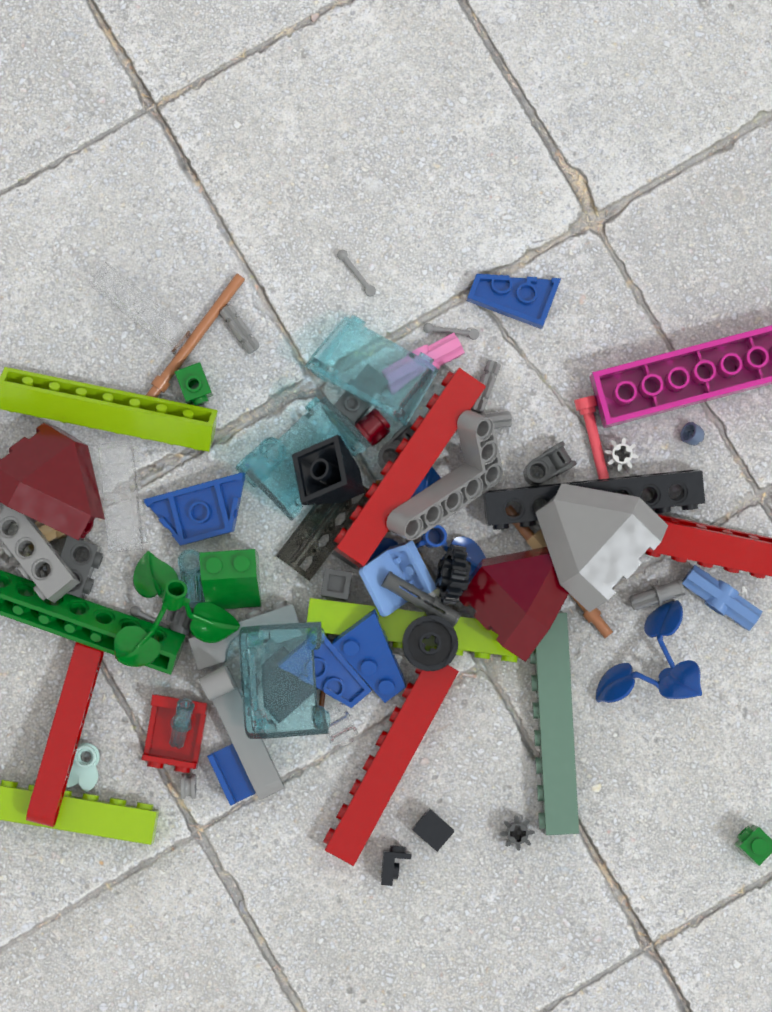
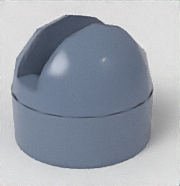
M689 422L682 428L680 437L683 442L696 446L704 440L705 433L699 425Z

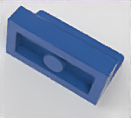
M233 744L207 756L230 806L256 794Z

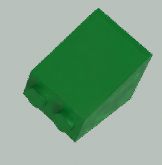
M256 549L199 553L201 583L205 602L213 603L223 609L262 607L259 555Z

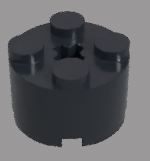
M435 615L419 617L410 623L404 632L402 639L403 653L409 663L417 669L423 671L440 670L450 664L456 656L458 650L456 631L442 617ZM431 636H434V642L438 645L437 648H431L429 651H426L424 649L425 644L422 642L423 639H429Z

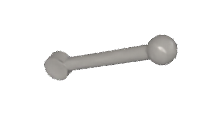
M338 251L337 257L346 263L364 286L366 295L369 297L374 296L376 293L375 287L366 282L349 260L347 251Z
M426 323L423 327L426 333L441 332L452 334L454 332L456 335L469 336L472 340H476L479 337L477 329L466 331L436 327L431 323Z
M133 606L130 609V614L133 617L139 616L154 624L156 619L141 612L139 607ZM161 621L159 623V626L167 629H169L170 627L169 625Z

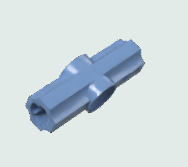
M696 565L691 568L682 582L685 588L703 599L709 608L722 616L726 615L748 631L756 624L763 612L739 596V592L722 580H716Z

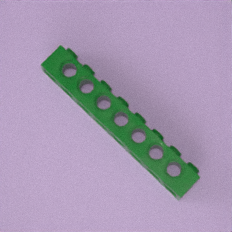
M0 570L1 616L115 655V637L122 628L126 626H139L148 634L153 626V623L67 593L55 603L47 598L43 601L34 591L33 587L36 584L33 581ZM158 625L152 638L161 644V650L156 660L145 666L171 675L180 657L186 635Z

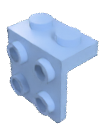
M411 540L388 548L359 569V574L382 617L390 615L408 602L381 586L389 571L427 594L437 588L414 542ZM399 586V588H401L402 590L408 592L409 594L413 595L414 597H418V596L414 595L413 593L407 591L406 589L402 588L401 586Z

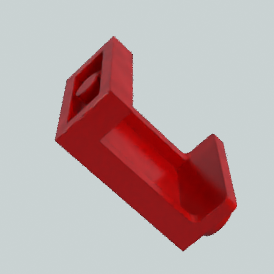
M152 694V708L141 760L147 761L148 767L163 769L164 764L174 765V771L190 773L191 769H197L209 703Z

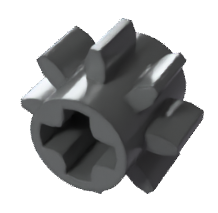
M182 606L176 611H168L165 620L171 622L169 629L188 636L190 623L193 619L188 618L185 607Z
M515 815L514 822L511 824L508 821H504L507 829L500 832V835L508 837L505 846L508 847L511 843L516 844V849L520 851V844L525 842L527 845H531L527 838L528 835L534 834L535 831L526 828L530 822L528 819L520 823L518 816ZM515 826H519L521 830L525 831L524 834L520 835V840H516L514 836L510 835V831H514Z

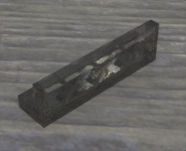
M363 485L364 492L366 493L368 488ZM363 495L358 503L352 504V499H349L342 503L314 505L276 556L310 581L336 547L337 543L334 542L337 534L342 528L347 530L353 522L349 519L357 505L363 507L368 498ZM345 512L343 523L335 526L337 516ZM329 534L327 544L319 547L321 537ZM312 556V563L306 571L299 567L306 557Z

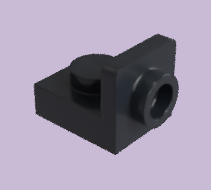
M390 845L389 850H383L381 885L392 886L393 879L398 880L399 863H394L395 858L411 859L412 853L406 852L405 846Z

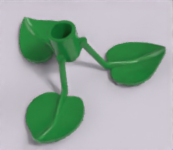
M147 551L135 568L133 585L135 590L145 598H153L157 595L162 598V608L148 634L139 626H126L117 633L114 640L115 659L131 667H141L155 661L160 653L161 644L152 636L166 610L176 611L184 606L188 618L193 619L190 623L191 633L197 639L206 643H216L224 640L239 630L240 624L226 610L209 602L196 604L192 613L189 605L190 599L185 598L187 594L186 584L178 579L177 573L171 566L155 557L150 551Z

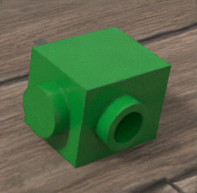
M200 362L174 371L187 404L200 406L209 402L208 398L213 396V393Z
M756 825L747 826L738 834L737 838L739 840L734 845L754 864L760 866L772 854V839L760 827Z

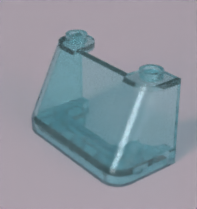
M351 315L350 318L344 316L313 353L305 367L316 377L342 388L374 406L382 413L394 417L393 420L406 427L439 371L433 365L434 359L422 352L417 356L364 326L366 322L355 315Z
M317 396L314 397L304 407L307 412L261 456L256 453L245 464L248 468L245 474L291 521L301 512L303 507L300 501L292 454L337 434L341 436L354 457L364 452L371 445L326 396L320 400Z
M321 622L257 625L241 628L239 632L244 728L248 738L270 739L329 734V712L323 706H317L314 650H318L325 640V633L323 628H321Z

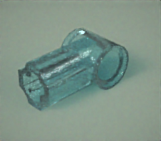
M193 549L184 550L178 557L180 581L184 582L187 586L185 598L190 599V603L205 602L201 583L200 552ZM188 554H194L198 558V565L192 570L184 565V558Z

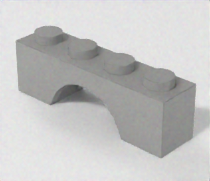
M287 601L272 605V611L262 614L261 610L247 613L245 614L246 620L238 622L240 624L239 630L216 643H206L200 641L195 636L189 638L188 640L198 670L227 662V652L231 643L236 637L245 632L260 631L266 633L277 644L304 636L294 605H288Z

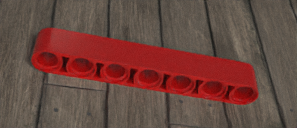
M78 642L75 643L27 810L26 821L54 827L56 824L104 651Z

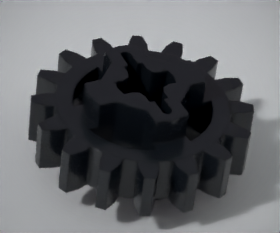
M450 544V547L447 548V554L438 562L435 586L440 588L439 597L444 604L456 605L459 602V596H462V591L468 588L471 563L466 561L468 553L464 546Z

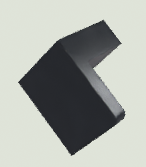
M431 808L412 827V830L437 852L454 833V829Z

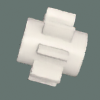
M625 438L618 445L612 440L610 445L613 449L604 451L605 455L610 456V461L606 465L614 464L617 466V472H620L624 465L629 470L633 468L629 461L631 459L636 460L639 457L633 454L632 451L636 445L632 444L629 446L625 444ZM620 448L623 449V454L628 455L622 462L619 461V456L615 455Z

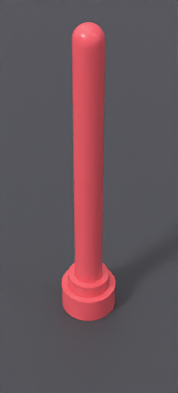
M593 395L574 400L576 411H579L580 416L583 415L598 479H608L609 474L594 412H596L595 407L597 406L596 397Z

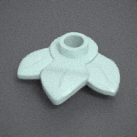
M91 743L78 745L66 788L79 783L85 792H89L96 785L99 776L96 766L100 760V753L95 745ZM85 751L91 754V759L88 762L82 759V753Z

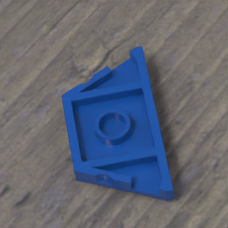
M241 472L143 500L145 505L150 507L158 516V520L162 525L169 529L173 538L180 546L234 532L245 473Z

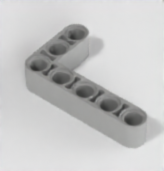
M466 410L459 416L457 429L464 464L395 508L389 514L386 521L388 530L407 540L413 541L500 482L503 469L494 423L490 418L471 410Z
M223 666L200 677L199 681L208 700L213 701L259 800L285 789L229 668Z

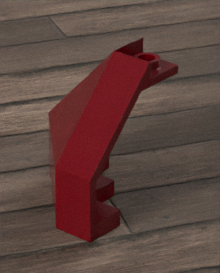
M47 423L41 424L36 428L34 436L30 439L23 437L9 448L8 455L0 459V503L78 541L80 538H85L86 534L91 531L95 517L105 520L88 445L59 427Z
M542 547L482 559L469 577L468 588L462 591L459 601L464 606H470L476 610L474 617L487 630H492L499 635L496 640L502 647L526 662L551 628L569 593L559 583L548 548Z

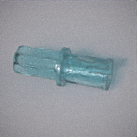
M183 698L177 702L175 715L170 722L172 733L169 744L171 747L182 748L187 732L192 728L191 717L195 704L189 699Z

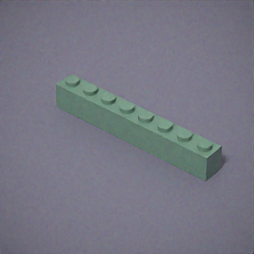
M558 613L551 628L530 655V664H535L536 674L531 675V690L537 693V702H532L533 719H538V730H534V745L539 746L540 757H535L536 774H541V785H537L538 802L542 801L543 812L538 813L539 829H544L545 835L579 834L567 613Z

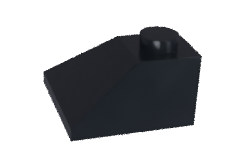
M338 434L292 454L302 505L342 503L365 493L360 468Z

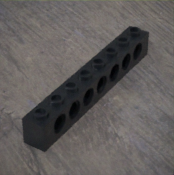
M699 469L563 483L613 493L625 490L627 495L640 497L641 499L642 491L647 487H652L654 497L645 503L651 509H655V513L670 512L671 507L682 506V510L698 509V504L705 503L703 471ZM561 483L489 490L485 492L483 499L486 524L488 526L492 525L493 530L507 529L510 523H520V527L535 526L538 519L533 510L534 501L543 498L548 504L556 496ZM674 484H678L681 487V494L679 497L671 499L668 494L669 488ZM511 501H517L520 505L519 512L514 516L508 515L505 510L506 505Z

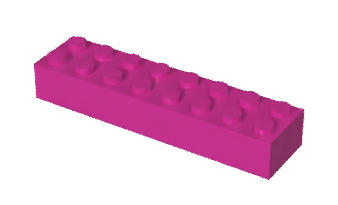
M772 325L592 372L590 381L596 397L603 428L771 385Z

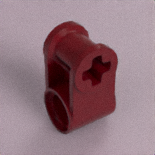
M376 408L354 425L372 447L391 432L390 424Z

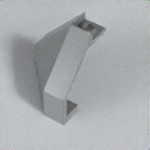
M561 483L556 496L548 504L535 512L560 585L588 612L607 602L616 593L612 588L623 578L628 579L642 564L640 558L647 549L655 550L662 542L668 527L640 497Z

